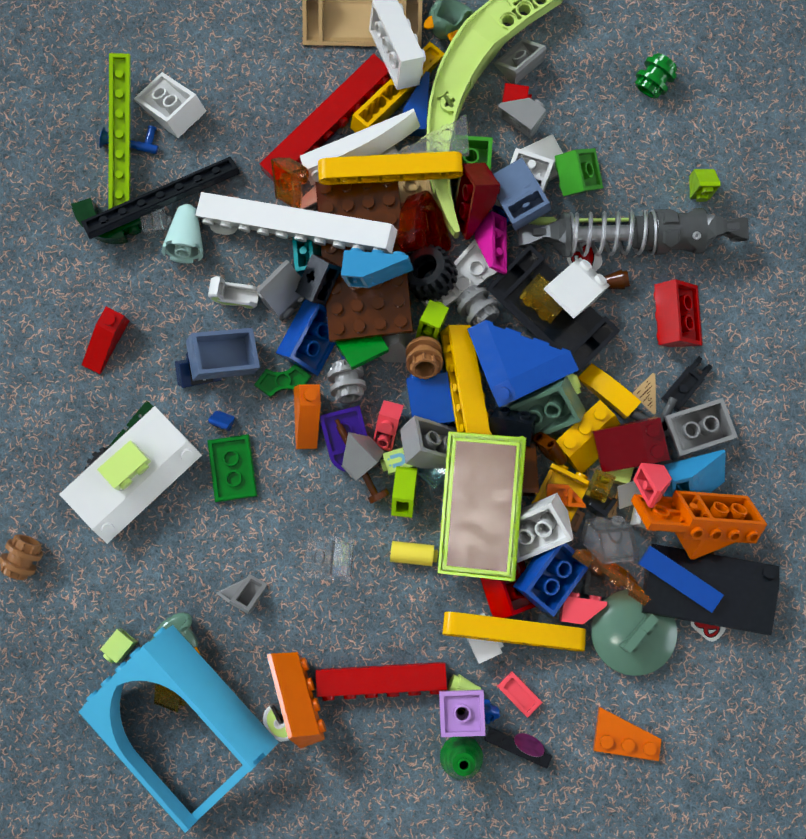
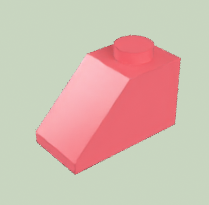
M641 463L633 480L647 506L653 508L663 497L672 478L664 465Z

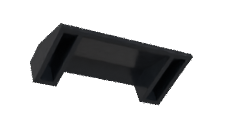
M529 244L507 267V274H500L486 289L536 338L549 342V346L570 350L579 368L578 371L573 373L576 376L620 330L606 316L602 318L591 306L575 318H572L544 290L558 275L544 262L545 258Z
M651 544L653 548L721 592L724 596L711 613L647 569H644L642 613L764 635L772 634L779 592L780 566L714 554H706L693 560L689 558L685 549Z

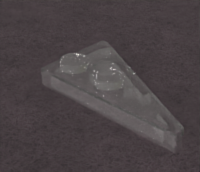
M462 115L457 121L451 124L447 123L441 129L420 138V141L411 146L407 145L401 148L396 154L457 151L462 153V156H469L467 115Z

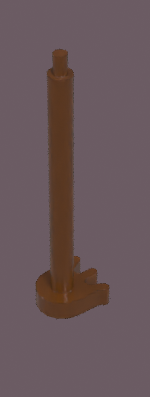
M337 419L335 420L336 428L346 445L348 433L344 425ZM368 472L362 476L372 495L368 497L370 504L389 495L387 488L380 492L377 491Z

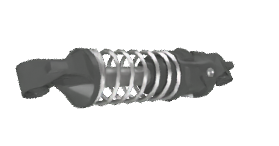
M693 208L688 213H678L672 209H653L648 214V211L644 210L643 216H635L631 210L629 212V225H621V214L619 211L615 215L616 225H607V213L604 211L602 213L601 226H593V213L591 211L588 214L589 226H579L578 212L575 213V220L572 212H563L556 221L546 226L527 224L518 229V247L526 248L529 244L536 247L537 243L545 241L554 246L563 257H572L577 245L583 257L588 254L590 246L594 254L599 256L603 251L604 245L610 256L615 254L617 247L626 256L631 246L637 255H640L643 251H648L651 255L667 254L670 250H685L697 254L704 253L710 244L721 236L729 238L732 242L749 240L748 218L739 217L727 221L717 215L708 214L704 208ZM621 241H628L626 251H624ZM581 242H587L585 252H583ZM595 242H601L598 252L595 247ZM608 242H614L612 252L610 251Z

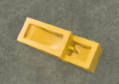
M592 363L578 377L581 383L604 404L614 409L623 419H626L641 403L629 390Z

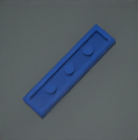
M652 546L648 547L638 562L639 565L711 613L724 596L721 592Z

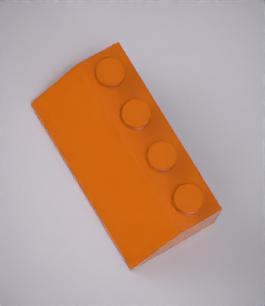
M298 652L268 654L267 658L288 739L299 748L325 740L324 732H326V726L323 719L319 718L318 711L321 708L318 699L313 696L312 691L315 690L312 678H309L307 674L309 670L307 659L303 658Z

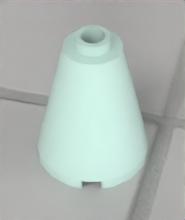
M183 204L177 208L162 245V254L164 256L165 254L169 255L170 260L174 262L193 263V259L198 258V261L203 258L204 251L199 218L195 216L197 209L190 204Z

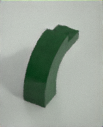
M91 198L71 204L74 215L81 226V221L99 214L97 206ZM140 217L99 235L95 239L107 244L128 243V234L137 235L141 233V230L146 229L144 221Z

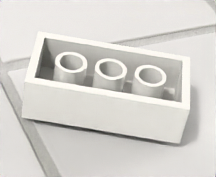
M372 0L369 31L396 89L400 90L420 85L426 55L425 51L418 44L417 35L411 29L410 20L406 19L402 4H399L398 0Z

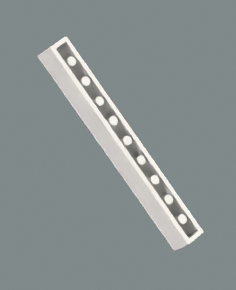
M201 192L195 216L202 220L203 224L214 226L215 223L220 224L221 227L226 229L238 227L243 232L255 230L258 234L269 236V233H272L282 239H287L289 236L294 237L295 240L300 242L312 240L313 243L322 246L329 243L339 249H345L346 246L360 248L363 252L365 250H382L387 254H392L398 231L390 223Z

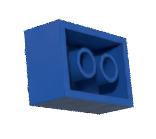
M565 543L534 556L513 585V588L540 611L554 617L591 564Z

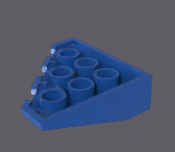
M485 320L467 329L489 387L499 407L579 370L570 350L549 346V342L535 337L533 339L521 335L522 332L508 327L503 329L494 326L492 321Z

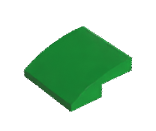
M381 336L334 342L351 370L389 352V348Z

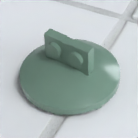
M624 589L609 595L603 600L607 602V606L593 616L591 622V640L597 655L611 669L631 676L646 675L662 667L671 657L677 642L675 618L642 613L643 590Z

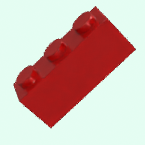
M677 279L654 284L658 344L666 347L702 346L698 285Z
M524 560L519 563L517 562L516 577L513 582L480 578L493 617L506 618L536 607L513 588L515 582L526 569Z

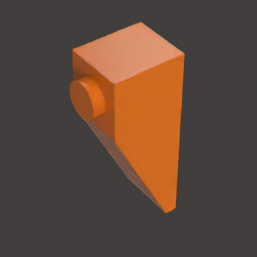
M304 384L294 387L296 449H317L321 407L320 384Z

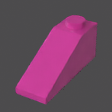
M491 211L476 229L475 240L489 268L501 274H507V218Z

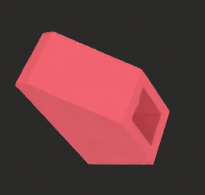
M386 400L383 401L378 415L373 440L382 450L392 451L404 405Z
M571 592L560 608L559 621L583 625L607 606V602L601 601V596L589 595V599L580 598V593Z

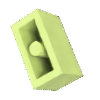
M130 440L97 470L114 489L124 490L133 482L131 479L135 475H141L149 468L148 464L151 461Z

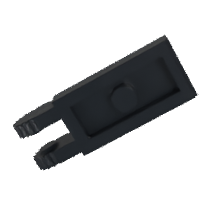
M700 356L683 371L661 398L666 403L669 397L677 399L674 407L676 412L682 408L712 369V366L708 364L703 368L700 375L694 371L701 363L702 358Z

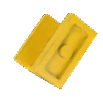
M552 463L539 489V493L531 504L546 498L547 483L568 484L583 499L590 481L587 480L588 477L580 472L574 474L568 471L569 468L567 466ZM565 506L571 523L578 507Z

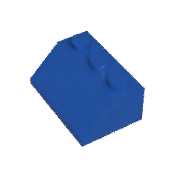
M304 299L276 351V354L290 363L296 364L316 376L319 375L335 345L334 342L329 341L326 307Z

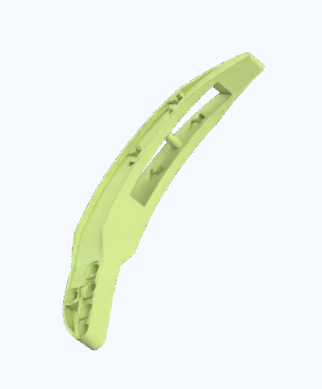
M489 0L465 20L450 42L434 79L428 106L426 153L450 152L452 135L459 114L471 89L483 71L506 42L529 24L560 5L563 0ZM541 1V2H543L544 4H541V5H540V4H538V3H536V2ZM525 12L528 15H521L520 13ZM504 23H510L511 26H505ZM450 179L430 180L438 211L448 231L456 239L459 237L460 227L454 209Z

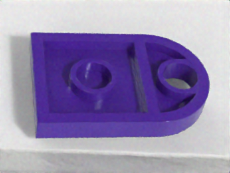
M360 405L320 415L329 457L334 466L342 471H345L341 465L346 445L336 428L335 420L339 419L347 433L351 432L367 436Z

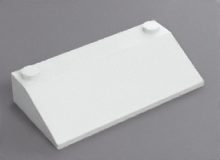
M154 406L59 495L108 544L197 461L202 454ZM131 440L151 462L148 464L149 468L143 474H137L131 479L133 482L127 488L116 490L97 469Z

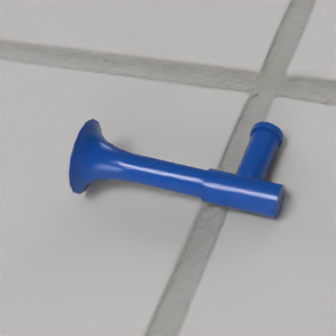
M149 125L145 142L130 140V148L157 154L158 145L152 144L157 128ZM103 127L100 134V148L105 144H109V133L105 127Z

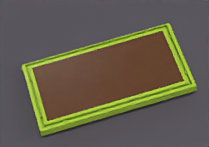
M448 431L437 573L509 582L515 581L526 437Z

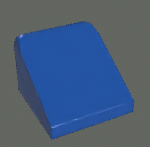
M217 410L209 417L208 422L215 427L231 431L235 417Z

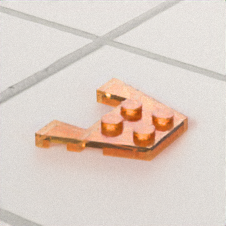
M584 548L581 550L576 549L572 555L573 558L588 568L592 565L591 569L600 575L604 573L609 576V581L615 586L620 587L622 585L625 587L628 595L644 606L649 601V596L643 594L645 591L637 585L638 582L629 571L595 548H587L586 550Z

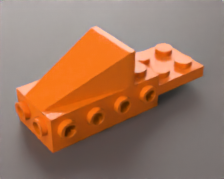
M675 490L672 497L663 496L653 508L647 506L641 494H634L631 499L647 530L675 532L689 558L693 560L736 542L756 544L767 526V523L750 498L744 495Z

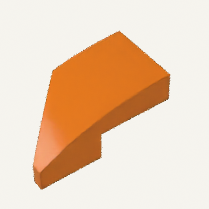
M547 483L546 497L558 493L565 506L586 508V504L568 484Z

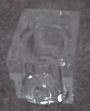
M160 209L141 217L144 235L147 238L167 235L172 223V216L168 215L165 209Z

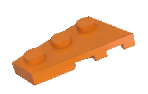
M598 707L594 751L659 761L662 739Z

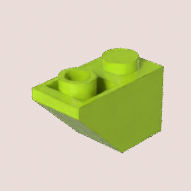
M694 169L689 176L690 199H696L697 202L708 201L720 187V180L715 169Z
M396 466L391 516L413 517L418 468Z

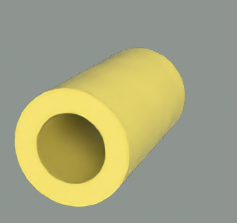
M392 541L390 562L432 566L433 562L437 563L438 550H434V545Z

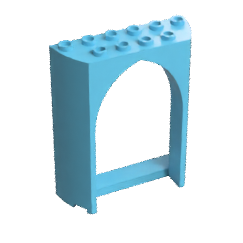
M172 625L167 629L162 627L153 635L154 639L145 643L141 648L135 649L129 655L131 658L127 662L121 663L115 669L116 673L112 677L106 678L100 684L102 687L86 698L87 702L78 713L179 828L186 833L279 742ZM148 681L160 684L174 691L189 704L241 762L242 766L193 813L186 809L129 742L120 714L121 693L126 682Z

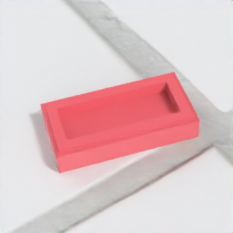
M512 671L497 685L527 718L543 703Z

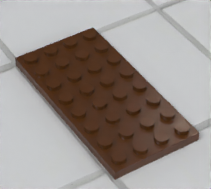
M399 181L323 185L315 182L318 212L390 223L398 230L392 254L395 251L406 253ZM326 243L325 246L321 245L322 257L331 260L341 267L344 250L352 248L345 246V249H339L329 243ZM340 271L326 303L330 342L413 332L408 272L371 288L347 286Z

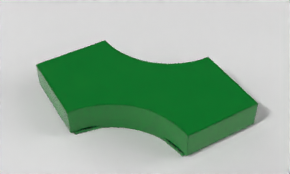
M296 364L284 372H273L265 369L254 386L272 398L279 391L294 390V387L297 385L307 384L312 376Z

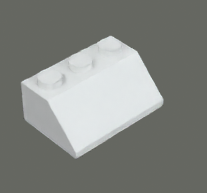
M558 493L521 508L517 552L518 563L573 540L568 510Z

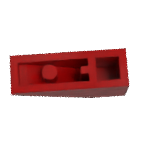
M105 307L95 325L82 366L101 374L130 320L124 315Z

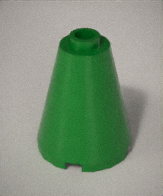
M469 736L451 737L444 743L441 749V766L452 778L459 780L469 779L477 774L482 766V749L475 739Z

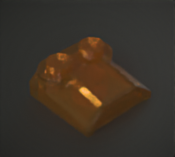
M278 157L271 159L276 199L285 202L291 207L301 208L303 184H306L309 178L308 169L291 158Z

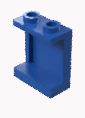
M441 370L436 376L429 379H420L412 374L410 378H406L412 417L415 415L444 425L455 423L448 372L443 373Z

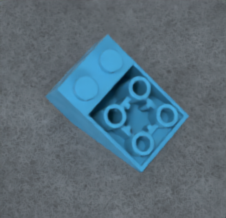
M351 248L350 250H344L341 276L349 287L371 288L412 271L413 265L409 256L404 252L395 251L393 254H387L382 250L363 252L360 248Z
M720 450L665 464L664 466L672 480L664 496L672 497L675 490L704 493L714 491L725 482L726 451Z

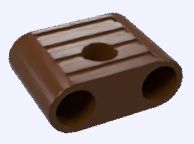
M543 432L534 435V442L546 458L557 465H563L567 462L568 457L555 439Z

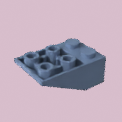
M523 158L493 174L500 183V193L497 194V200L515 231L552 210L549 200Z

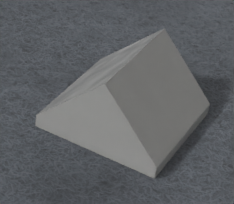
M522 39L494 62V65L512 84H517L544 61L547 48L545 45Z

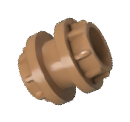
M423 335L411 340L406 347L407 370L413 376L420 379H429L436 376L443 367L440 343L434 338Z
M22 534L15 535L5 545L9 553H3L0 556V570L4 575L12 579L25 580L29 576L34 575L37 567L32 563L33 561H40L43 552L41 551V543L36 539Z

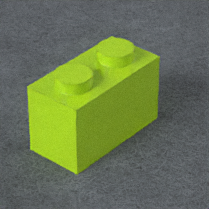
M429 300L419 321L416 338L423 335L437 340L443 329L449 308L439 301Z

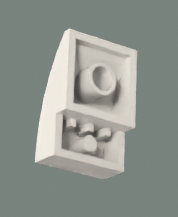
M516 148L511 163L523 158L543 192H545L555 160ZM496 199L495 205L501 207L499 201Z

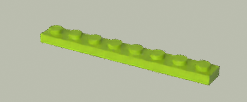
M109 53L108 209L130 200L131 56L130 54Z

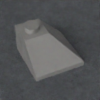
M531 98L502 102L498 105L499 117L530 139L534 137L546 116L545 105L537 99L533 101Z

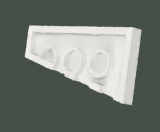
M475 239L454 261L458 275L456 276L457 282L453 283V290H449V294L446 297L443 295L442 299L438 301L448 307L457 300L458 296L466 288L472 285L478 286L498 273L489 268ZM426 300V302H424V301H421V302L427 306V304H428L429 301Z

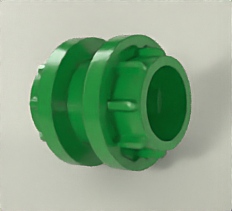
M657 53L652 57H647L644 62L647 69L639 70L635 75L637 78L635 81L637 89L650 98H658L660 95H665L668 90L665 83L674 82L677 77L675 73L677 71L676 64L667 56Z

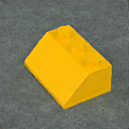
M599 400L584 414L580 422L573 424L556 441L568 457L567 462L577 472L583 474L598 459L593 431L621 424L615 414Z

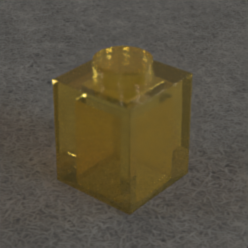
M595 469L585 495L605 503L616 477Z

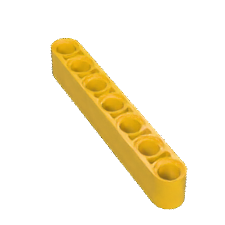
M457 151L332 157L318 160L319 183L323 185L454 179L463 176L462 153Z
M444 612L442 635L569 651H585L586 629L458 612Z

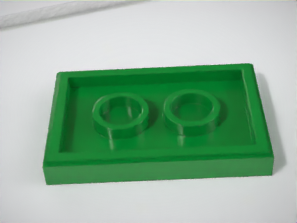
M250 435L207 440L215 502L258 497Z

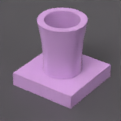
M483 689L439 691L441 737L486 736ZM458 708H465V713L459 715L457 713Z

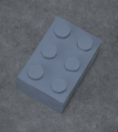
M253 328L191 333L186 339L193 381L253 375L260 368Z

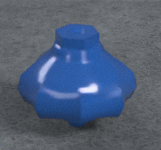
M484 699L485 722L490 724V722L500 718L499 708L492 705L490 700Z

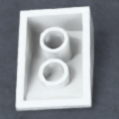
M163 72L134 98L146 112L177 138L184 134L206 112V109L195 93Z
M580 257L553 279L544 290L572 318H575L592 305L610 285L603 275L597 274L592 269V265L587 260Z

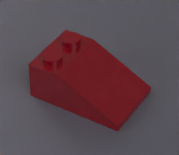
M463 163V176L459 177L454 209L460 231L465 240L471 238L496 203L497 194L500 193V183L496 180L486 163Z
M650 417L593 431L602 473L638 467L641 463L653 464L670 460L661 417Z

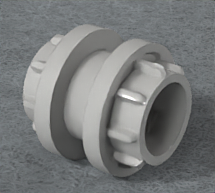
M477 285L466 288L458 296L456 302L458 313L461 316L468 315L466 322L471 327L485 320L494 322L499 315V310L497 309L498 302L494 298L487 299L489 296L485 287L479 288Z
M345 359L332 364L327 376L328 381L334 383L330 387V393L338 402L352 403L362 398L364 391L367 389L366 382L360 379L364 375L363 367L360 366L351 370Z

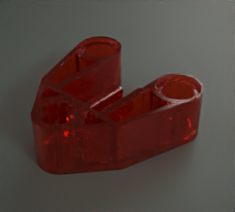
M424 190L409 195L400 211L398 245L400 249L406 253L423 248L425 245L428 247L431 244L435 247H441L442 250L449 251L451 249L450 236L442 211L431 193Z

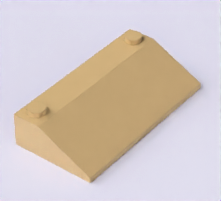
M302 0L303 45L376 46L369 31L372 0ZM398 0L399 4L401 3L406 19L410 20L413 33L418 37L419 46L422 47L423 0Z

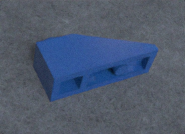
M425 72L420 80V85L415 88L403 108V113L414 109L420 127L409 136L426 137L430 72Z

